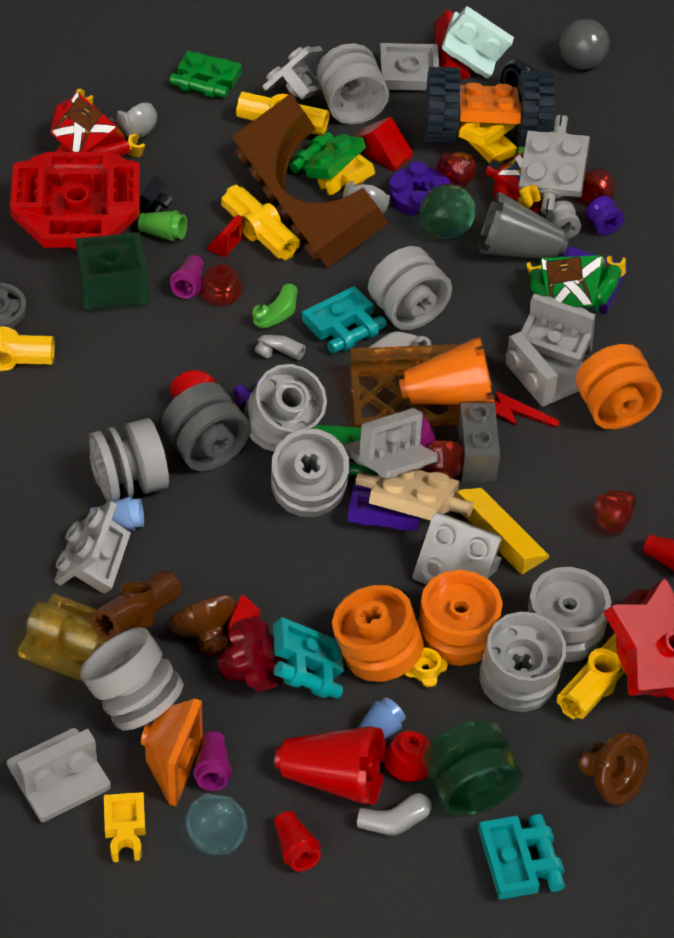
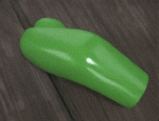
M285 284L282 286L278 297L269 306L263 305L262 309L260 305L254 307L252 315L255 326L267 329L291 317L296 309L297 287L293 284Z

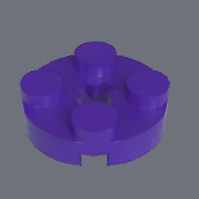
M413 162L409 167L397 171L390 178V202L398 211L404 214L415 216L416 212H426V216L434 215L442 211L448 203L450 180L437 170L428 168L423 162Z

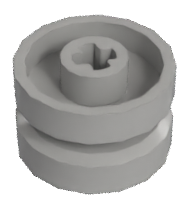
M416 246L404 247L386 256L376 266L368 283L370 297L384 310L385 315L392 324L400 330H413L432 321L444 310L450 300L453 289L451 280L435 265L434 260L428 253Z
M301 429L288 434L278 443L272 456L271 489L276 501L287 512L300 517H318L331 512L341 502L347 488L349 457L340 441L332 434L320 429Z
M559 567L541 574L533 583L527 612L536 613L551 620L561 630L566 642V658L564 663L577 662L588 658L592 651L602 645L608 621L603 612L611 607L612 602L609 590L595 575L579 568Z

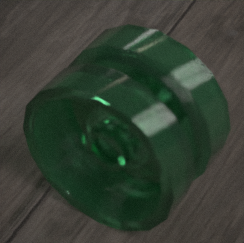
M483 720L458 725L441 734L430 743L423 753V766L429 779L436 785L435 792L447 814L462 817L488 811L512 796L521 785L523 773L513 754L508 751L509 745L497 723Z

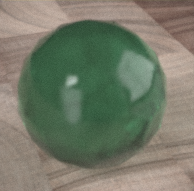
M454 184L435 186L427 192L420 206V219L424 227L431 235L440 239H455L462 236L469 230L475 217V204L471 196L464 188Z

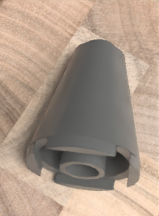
M500 192L496 193L495 196L498 203L492 201L481 231V235L486 236L484 244H478L479 253L536 259L554 258L558 255H564L569 238L564 237V229Z

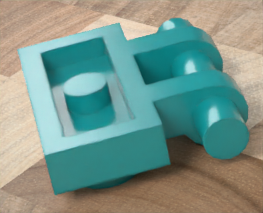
M355 286L302 311L303 323L320 340L330 335L335 338L327 342L328 350L332 354L340 350L347 351L353 348L356 342L363 338L371 339L378 335L379 330L387 327V322L382 315L374 319L370 317L373 314L374 304ZM354 323L358 326L351 331L346 329V327Z
M281 617L273 624L275 655L286 659L287 663L279 661L275 665L274 675L283 678L284 682L296 688L303 686L311 689L312 694L318 697L326 698L329 696L339 699L343 693V686L335 683L333 678L335 679L344 672L342 650L337 640ZM306 668L314 670V674L307 672Z
M542 814L529 817L530 828L522 829L518 816L479 823V835L499 900L538 893L540 885L537 878L547 880L551 892H557L565 888L562 877L565 872L561 859L555 855L552 845L554 842L552 829L546 826ZM528 847L537 848L540 859L532 860Z

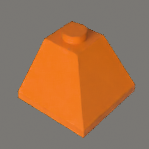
M198 699L172 705L162 715L154 719L153 723L145 725L141 737V745L145 746L146 763L168 804L175 807L179 802L202 745V701Z

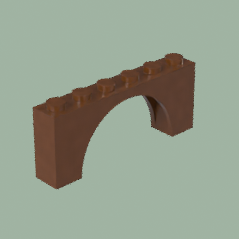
M289 94L232 136L238 145V148L234 151L244 165L249 162L252 166L248 170L258 184L262 181L265 182L266 185L262 187V190L272 203L276 200L279 201L280 204L275 208L286 222L292 219L294 223L289 227L300 239V242L305 238L309 242L304 247L313 260L316 261L320 258L325 266L329 268L389 223L363 187L349 196L325 203L304 202L287 194L286 172L290 159L300 143L316 129L295 98Z

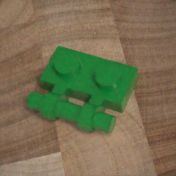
M187 51L177 67V74L172 73L170 84L180 87L182 91L190 92L194 90L205 93V96L215 98L216 96L227 98L229 90H233L242 74V64L204 55L199 52Z
M325 132L322 136L318 135L310 141V146L306 150H300L294 156V160L289 164V169L295 174L301 169L305 170L308 178L331 180L366 148L363 137H354L348 134L333 137L330 132Z

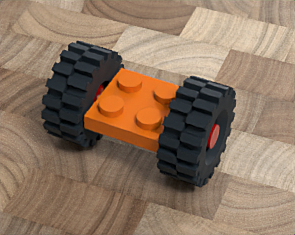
M429 66L425 101V142L456 144L460 119V122L516 124L517 146H525L528 131L551 132L553 129V111L555 106L554 74L549 71L522 70L517 89V87H512L508 84L482 86L479 83H467L466 85H461L459 68Z

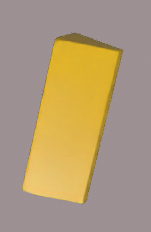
M482 488L462 489L456 492L455 498L474 502L470 517L462 515L473 526L499 535L502 538L498 549L499 553L521 575L549 559V555Z

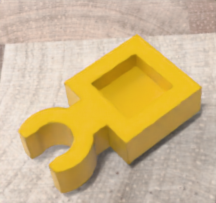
M359 154L331 180H317L321 190L326 188L328 195H333L350 181H354L355 185H359L376 173L373 163Z
M144 793L104 795L105 837H114L110 844L113 862H119V851L124 847L133 849L134 860L139 861L142 851L141 842L137 836L146 835Z

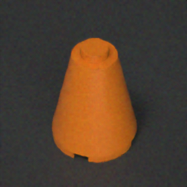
M481 337L467 341L404 371L405 378L399 379L403 399L409 398L411 404L428 405L495 403L494 395H486L492 392L490 387L492 385L484 349L477 350L476 348L482 346Z

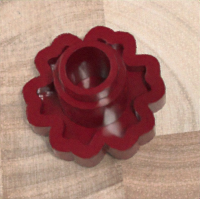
M257 616L234 622L232 629L229 631L232 645L227 646L218 657V665L223 676L229 681L236 680L241 682L246 680L247 685L259 693L282 685L283 678L274 675V668L279 661L283 662L284 658L275 655L274 636L270 635L267 623L260 620Z

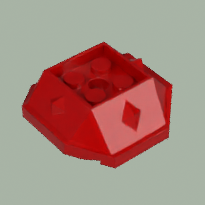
M45 152L32 157L26 162L14 163L10 203L11 217L43 248L70 247L78 252L84 247H108L113 245L121 233L140 215L139 162L131 159L127 161L120 155L111 152Z

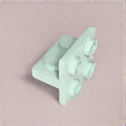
M466 6L460 14L455 12L452 15L442 49L451 57L470 67L475 73L489 79L493 74L496 61L512 45L514 37Z

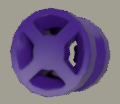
M601 196L593 200L588 205L585 213L591 223H595L594 227L600 235H609L616 232L622 226L625 218L621 210L615 208V202L609 196Z

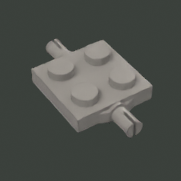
M561 115L555 117L553 132H527L519 191L523 187L537 185L540 196L543 197L540 212L545 215L547 207L548 215L554 213L555 198L582 196L590 137L566 133L568 117L565 115L562 116V122Z

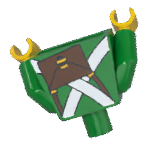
M603 255L541 258V265L537 267H532L531 262L526 264L530 276V289L534 294L550 296L558 302L572 307H582L593 314L599 312V306L607 303L617 287L620 277L626 273L625 257L622 258L620 263H613L612 256H608L606 268Z

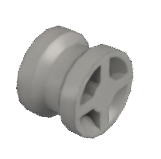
M565 200L555 202L552 215H548L547 208L545 218L564 229V237L570 239L578 234L581 229V223L578 216H576L575 208L571 202Z

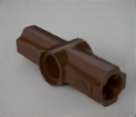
M166 570L160 571L145 581L127 582L120 586L119 597L100 607L95 614L91 615V627L98 633L99 638L109 640L131 628L149 627L155 623L154 614L174 602L182 594V582L175 577L174 572Z

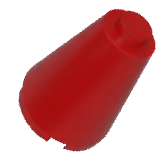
M366 726L286 738L283 745H278L276 748L275 767L280 769L281 775L284 778L363 805H374L380 796L384 774H379L380 761H385L386 755L384 733L381 728Z

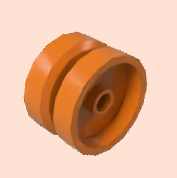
M618 344L606 347L594 353L583 362L576 373V387L584 402L587 403L595 423L604 429L616 430L625 428L643 420L653 412L661 399L662 389L653 371L650 370L641 350L633 345Z
M466 570L446 571L432 578L423 589L418 624L424 641L423 648L435 650L450 665L464 666L481 661L485 652L488 634L494 623L500 620L503 602L495 585L484 576Z
M372 585L361 588L345 597L335 609L332 619L334 635L342 650L347 667L355 676L366 681L385 682L399 678L411 670L421 658L424 647L422 633L415 618L410 599L401 590L389 585Z

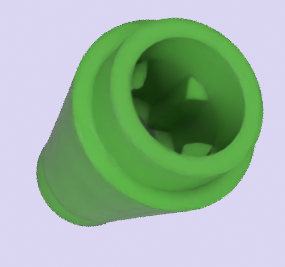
M178 210L141 213L138 220V228L140 232L175 242L177 239L185 237L187 218L185 214H180Z

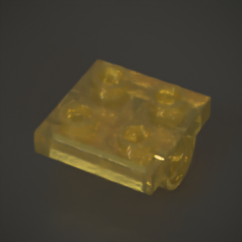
M53 593L47 603L40 601L33 608L27 623V635L18 648L19 657L83 682L80 671L84 662L96 649L108 641L100 639L98 633L91 627V615L95 614L98 610Z

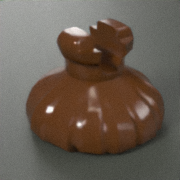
M228 594L201 600L171 616L168 625L174 633L180 636L197 638L201 645L199 649L202 655L205 654L208 658L216 656L230 642V638L228 635H225L223 627L233 615L236 601L233 595Z
M629 732L616 734L606 743L594 742L595 745L592 746V753L585 749L578 758L579 770L584 775L593 776L595 787L600 796L606 802L617 806L626 804L637 795L648 772V749L642 737Z

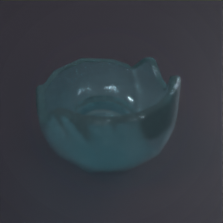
M211 793L203 794L191 803L186 816L187 835L194 847L208 855L223 856L236 851L243 843L248 829L245 811L230 796L212 795Z

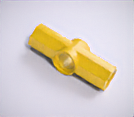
M241 92L236 108V116L254 121L287 97L288 94H277L269 98ZM299 104L316 128L311 134L322 136L327 130L329 111Z
M237 184L227 189V192L221 198V206L233 217L236 215L241 216L242 232L246 238L253 242L259 240L277 258H282L284 261L293 257L296 250L300 247V239L281 223L279 213L270 203L262 205L248 191Z
M0 327V371L11 370L15 364L52 365L54 363V336L18 335L12 328Z
M615 633L602 648L595 649L590 653L587 664L558 694L557 703L562 708L563 713L573 720L576 718L584 719L603 697L612 694L617 681L625 673L618 658L616 649L617 635Z

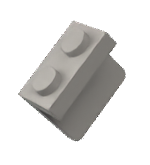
M521 332L509 336L505 364L542 407L578 392L575 378L583 362L578 367L540 354Z

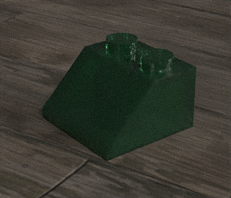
M139 232L75 238L80 287L85 310L149 303V274Z

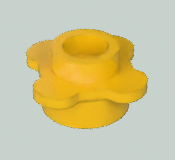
M423 648L421 658L405 675L409 678H416L425 687H433L437 684L439 674L447 670L448 664L435 650Z

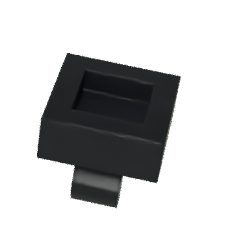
M156 176L153 177L140 196V214L148 213L149 211L151 213L168 211L173 198L166 193H161L165 181Z

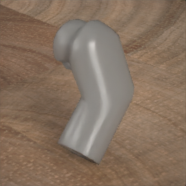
M262 335L257 339L259 342L255 347V352L266 358L271 357L272 351L275 349L300 360L306 351L305 345L281 335Z

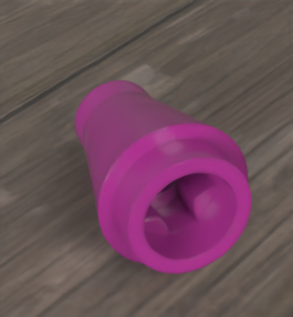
M188 256L185 262L172 274L170 285L176 296L189 299L200 292L204 262L199 256Z
M208 732L203 735L202 745L193 771L197 784L207 791H218L225 788L232 777V769L225 747V737L219 732Z

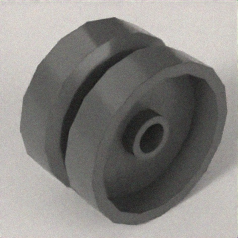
M207 382L192 386L173 399L165 409L161 419V431L174 448L177 449V452L190 469L201 472L213 470L235 457L245 446L249 438L251 423L221 385Z

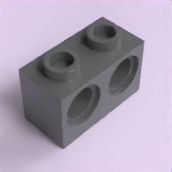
M461 403L457 428L462 482H496L500 448L495 403Z

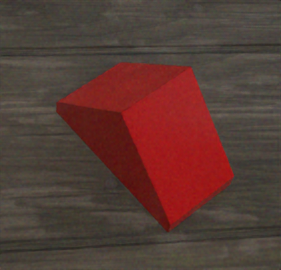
M392 117L368 125L354 136L363 137L366 148L361 154L393 172L397 171L413 157L411 148Z

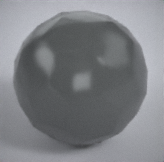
M588 18L577 19L568 24L561 33L559 40L560 55L564 61L574 69L589 70L597 67L605 60L610 48L609 34L604 26L596 20Z

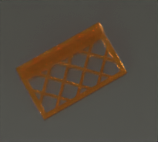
M482 343V346L476 347L477 350L484 349V343ZM461 344L350 348V377L355 427L361 428L364 423L396 414L397 412L393 409L403 400L414 409L422 412L423 417L429 422L430 426L458 425L460 405H446L449 409L444 414L435 415L427 409L430 405L411 404L409 398L403 399L401 389L391 380L396 375H404V371ZM372 376L379 383L369 392L359 384V377ZM385 386L397 395L389 405H386L376 397ZM369 401L382 410L376 417H361V409Z

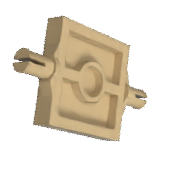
M417 469L398 474L395 478H384L360 471L356 478L357 486L372 489L369 500L370 504L423 519L431 520L436 512L444 514L450 511L470 517L473 510L474 502L455 498L459 481L451 479L443 473H429Z

